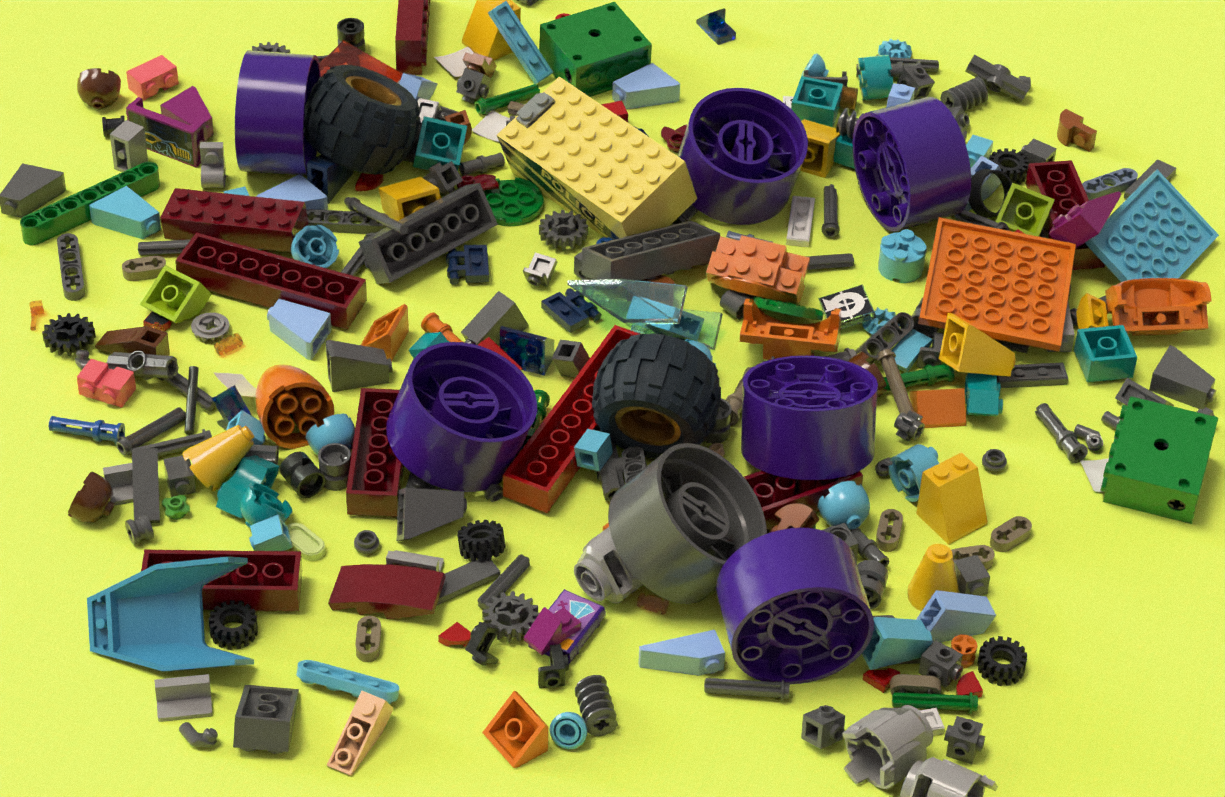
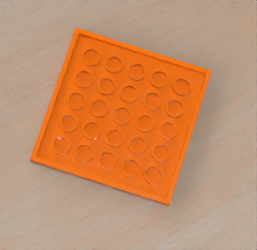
M939 217L918 324L945 329L948 313H953L992 339L1059 352L1076 244Z

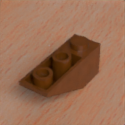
M148 326L107 331L95 345V349L111 354L113 352L133 353L135 351H142L148 355H170L168 333Z

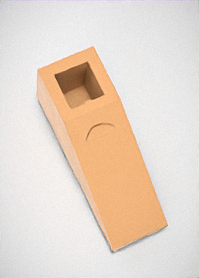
M361 691L327 766L352 776L383 733L394 708L386 700Z

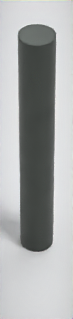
M190 366L188 374L184 433L188 435L194 434L199 373L197 366Z

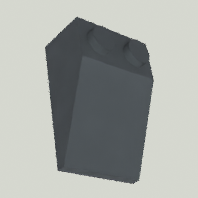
M245 685L235 715L233 747L240 748L243 751L267 750L274 754L288 752L292 739L299 689Z

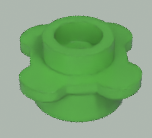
M184 495L162 500V506L166 508L165 515L171 519H181L190 511V506L186 505V497Z

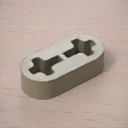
M161 256L126 260L122 264L123 277L128 281L157 278L166 265V260Z
M887 509L881 513L876 543L878 549L884 552L894 551L898 547L903 523V515L898 510ZM889 520L894 521L893 526L888 525ZM886 535L891 536L890 540H885Z
M1016 516L995 528L991 533V548L997 552H1007L1026 541L1031 534V521L1026 517Z
M986 545L951 550L954 561L978 555L986 570L990 569L994 562V550Z
M365 616L357 624L356 657L362 662H372L380 654L381 622L374 616ZM369 627H371V634L366 633ZM366 644H371L370 650H365Z
M898 674L890 680L891 695L895 692L941 694V680L934 676Z

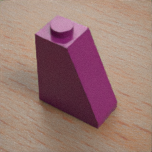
M191 86L160 105L161 115L191 125L198 118L205 120L207 139L214 135L212 116L196 87Z

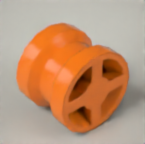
M960 634L955 636L951 641V648L963 654L961 666L963 668L972 666L975 662V653L978 647L976 640L969 635Z

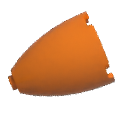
M285 364L271 366L264 371L258 381L255 396L258 418L266 435L280 447L296 449L308 446L306 434L309 429L315 424L317 427L325 424L323 419L334 415V404L329 393L317 379L298 367ZM294 422L300 431L299 433H292L295 427Z

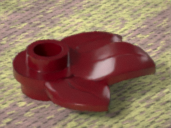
M688 124L676 130L666 126L662 128L661 137L667 141V147L670 150L679 152Z
M481 174L475 177L465 175L461 177L463 181L457 184L458 189L465 185L476 183L481 184L483 191L499 189V184L495 180L496 176L490 174Z

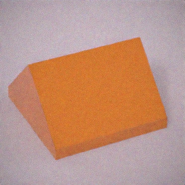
M403 304L375 320L361 345L384 349L386 359L390 358L392 362L409 332L408 306Z
M964 388L910 391L909 396L914 412L923 416L920 422L925 424L924 428L966 426Z
M513 691L482 733L513 768H518L548 751V725L517 691Z

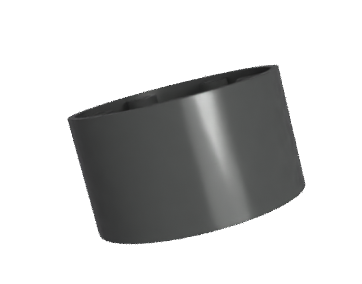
M683 443L670 447L618 489L609 505L608 522L611 537L627 568L653 593L666 600L680 604L700 602L716 591L718 575L728 558L746 543L767 534L763 510L747 480L721 455L697 444Z

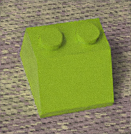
M1012 183L995 222L1006 223L1012 232L1019 229L1025 234L1039 237L1055 199Z
M165 265L140 305L177 324L200 314L212 294L200 282Z

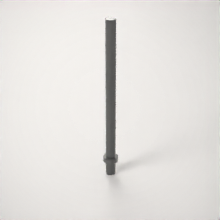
M355 197L345 198L344 203L349 210L358 211L401 234L408 232L406 225L362 204L359 199Z

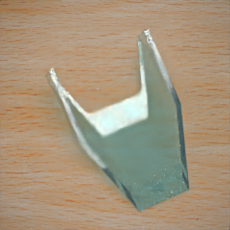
M626 279L568 280V286L631 328V331L640 334H662L685 341L689 338L656 328L651 324H680L682 311L705 318L697 341L705 344L709 349L715 350L723 314L683 309L688 288L686 285Z

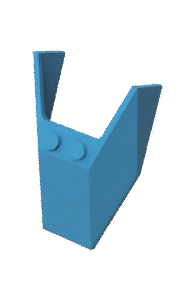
M220 557L155 564L88 597L90 651L159 671L254 665V659L209 647L205 643L202 604L203 586L247 564L248 558Z

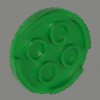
M515 177V180L500 181L498 178L495 180L499 184V189L484 190L498 225H524L535 220L543 211L544 199L542 191L528 180Z
M756 297L754 299L758 308L802 318L823 320L824 312L819 309L807 308L767 298Z

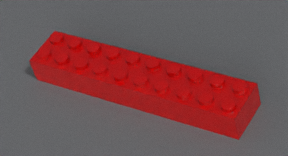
M617 325L613 326L503 474V497L546 513L549 512L580 469L577 466L575 445L587 429L600 431V427L595 423L592 408L594 382L599 368L617 343L640 333Z

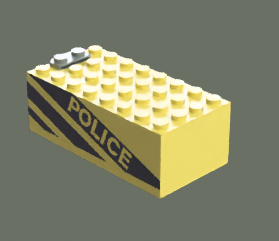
M558 77L542 93L536 94L517 112V116L497 134L512 173L535 184L540 188L543 195L567 212L573 211V215L581 214V219L587 220L586 224L588 227L603 237L615 240L670 226L697 200L684 160L561 77Z

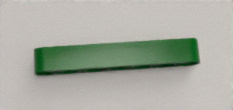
M144 162L24 216L20 220L23 242L27 245H37L90 221L89 205L125 186L129 187L140 197L156 191L160 187L158 165L154 162Z

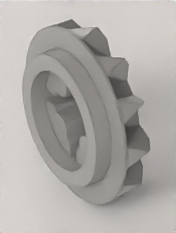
M213 312L197 316L191 324V330L195 338H202L203 342L211 339L213 342L215 338L223 339L224 334L229 333L230 327L229 321L224 315Z

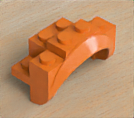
M741 235L739 241L720 236L716 252L712 251L706 274L708 282L730 290L799 304L805 289L804 280L810 258L789 253L786 246Z
M1142 278L1123 281L1112 285L1105 291L1107 314H1112L1113 326L1124 325L1126 332L1132 333V336L1179 334L1182 331L1207 330L1209 328L1207 304L1212 299L1207 282L1178 278Z
M745 299L740 342L763 344V359L771 360L772 356L775 359L789 356H814L815 350L837 352L841 336L842 310L835 308L827 319L817 323L795 324L770 317L758 308L753 299Z

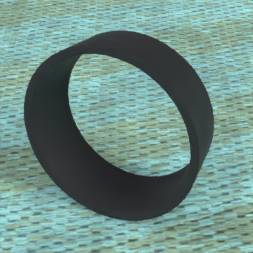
M982 169L977 171L971 178L969 204L972 210L979 216L992 218L998 216L1001 210L1000 208L996 213L991 212L982 201V183L989 174H995L1002 183L1004 190L1003 203L1009 192L1012 182L1004 172L999 170Z

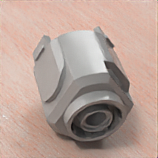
M609 527L585 545L581 557L574 566V575L579 586L595 601H603L606 598L610 602L618 604L643 586L621 559L614 545Z
M904 705L901 708L883 707L872 711L849 726L842 733L845 738L848 755L852 760L843 769L856 785L867 779L868 782L878 788L888 789L907 776L915 762L918 760L924 762L927 759L926 748L933 741V732L928 720L917 708L910 705Z
M932 757L924 762L920 760L915 762L905 778L900 797H983L985 787L996 791L998 786L995 781L988 779L986 775L982 776L949 760L943 759L941 761Z

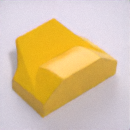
M1086 293L1081 298L1076 311L1078 329L1109 326L1105 301Z

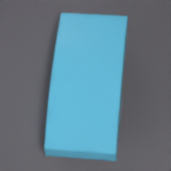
M914 329L906 334L892 350L896 354L895 361L898 369L907 373L917 360L920 347L929 348L933 339Z

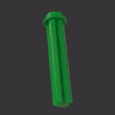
M533 84L487 99L479 98L475 102V108L478 114L486 115L488 111L508 106L511 101L521 102L531 99L540 93L538 85Z
M895 692L892 694V706L901 708L904 705H910L922 709L968 710L969 714H972V711L978 710V695H973L972 692H969V695Z

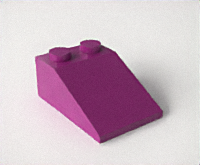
M1117 191L1089 200L1081 206L1075 205L1069 210L1068 214L1065 216L1061 214L1052 222L1054 226L1049 235L1054 240L1076 244L1075 248L1100 233L1122 194Z

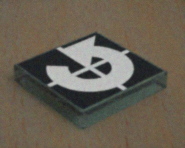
M863 284L818 298L826 319L835 308L842 310L841 329L876 318L875 311Z

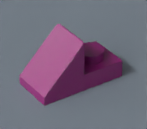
M544 607L524 636V641L540 655H543L550 650V645L560 644L581 629V621L564 607L554 614Z

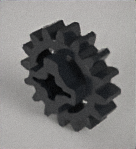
M67 313L66 317L57 315L58 320L50 319V325H44V331H42L45 347H49L51 353L58 351L59 356L64 352L71 356L72 352H77L81 349L88 350V344H94V338H96L93 322H88V317L81 319L78 313L74 317H71L70 313Z

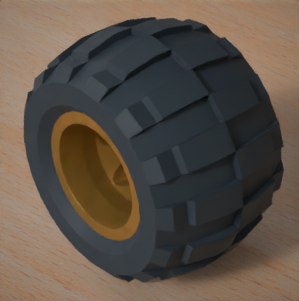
M338 65L330 67L311 89L304 108V136L318 153L340 166L365 174H385L393 171L396 165H399L410 152L418 133L420 107L413 95L392 79L363 67Z
M638 334L630 336L629 339H623L608 353L598 370L592 399L595 423L600 427L601 432L610 434L611 441L624 450L633 446L641 447L647 458L657 459L666 450L677 444L691 443L701 445L715 425L720 408L721 387L719 386L720 378L717 375L718 370L707 355L697 347L672 336Z

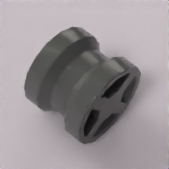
M146 514L141 515L137 520L129 519L125 521L126 531L133 545L138 544L142 539L150 540L154 538L153 529Z

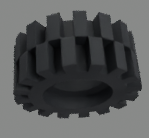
M1004 148V151L998 149L997 152L994 151L990 155L989 160L999 165L1001 171L1010 178L1012 183L1021 185L1022 182H1025L1029 166L1027 156H1022L1020 151L1015 153V149L1008 151V148Z
M477 520L475 524L467 523V527L462 526L461 530L458 531L460 554L466 560L469 558L470 561L479 559V562L483 561L484 558L491 560L492 556L498 557L499 553H503L506 548L503 527H501L500 523L496 524V521L492 520L489 523L488 520H484L480 523V520Z
M230 600V605L222 602L221 608L218 605L214 607V612H210L209 618L210 636L213 638V642L215 644L219 643L221 648L227 645V650H232V646H236V649H241V644H244L246 647L249 645V640L253 642L255 635L257 636L258 633L257 616L254 608L251 609V605L248 603L244 606L243 601L235 604V600ZM231 622L242 624L235 628L225 627L226 624Z
M998 636L997 641L992 637L989 639V642L987 640L983 642V646L980 647L977 666L978 672L982 673L981 677L984 680L989 677L988 682L991 684L995 680L998 681V686H1002V682H1005L1006 686H1010L1011 681L1016 684L1019 678L1022 679L1025 673L1027 652H1025L1024 646L1019 647L1020 642L1017 640L1012 643V638L1007 637L1006 641L1003 640V636ZM1004 658L1010 661L1011 663L1001 664L994 661L993 659Z

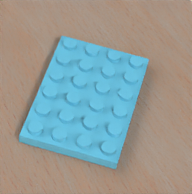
M1157 169L1108 217L1100 233L1086 241L1085 244L1121 282L1142 278H1179L1219 234Z

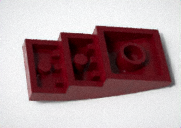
M360 564L341 566L328 604L332 610L356 608L359 615L383 612L386 619L432 615L435 612L446 575L443 572L400 565Z

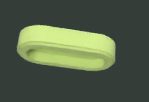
M291 523L287 525L293 547L290 549L301 551L302 558L307 561H317L324 556L325 543L321 538L303 524Z

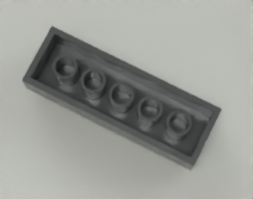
M476 183L465 185L399 220L398 222L408 227L406 234H401L386 227L358 243L376 284H383L402 277L498 224L481 184Z
M687 221L583 247L582 275L591 278L594 282L605 285L608 289H617L620 285L636 284L639 280L654 279L658 275L673 274L674 271L681 269L689 270L692 269V266L708 265L712 251L716 252L720 233L696 222Z

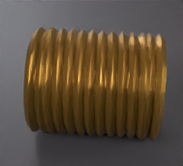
M843 86L839 109L848 108L849 111L855 110L858 88Z

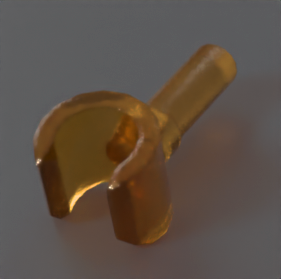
M42 300L29 303L31 313L30 330L32 331L36 330L37 315L44 314Z

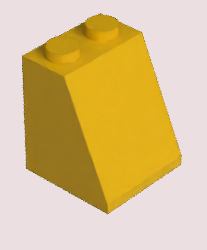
M476 0L462 38V44L469 47L474 53L493 58V60L513 53L488 12L507 1L521 22V8L512 0Z
M804 119L801 122L807 134L808 148L800 171L826 178L835 163L833 162L835 142L840 133L836 132V128Z
M422 177L378 188L383 211L396 221L441 199L439 188Z
M948 313L939 359L958 372L1011 377L1012 369L1015 366V353L953 313Z
M962 452L923 471L916 514L948 545L987 525L988 522L978 467Z

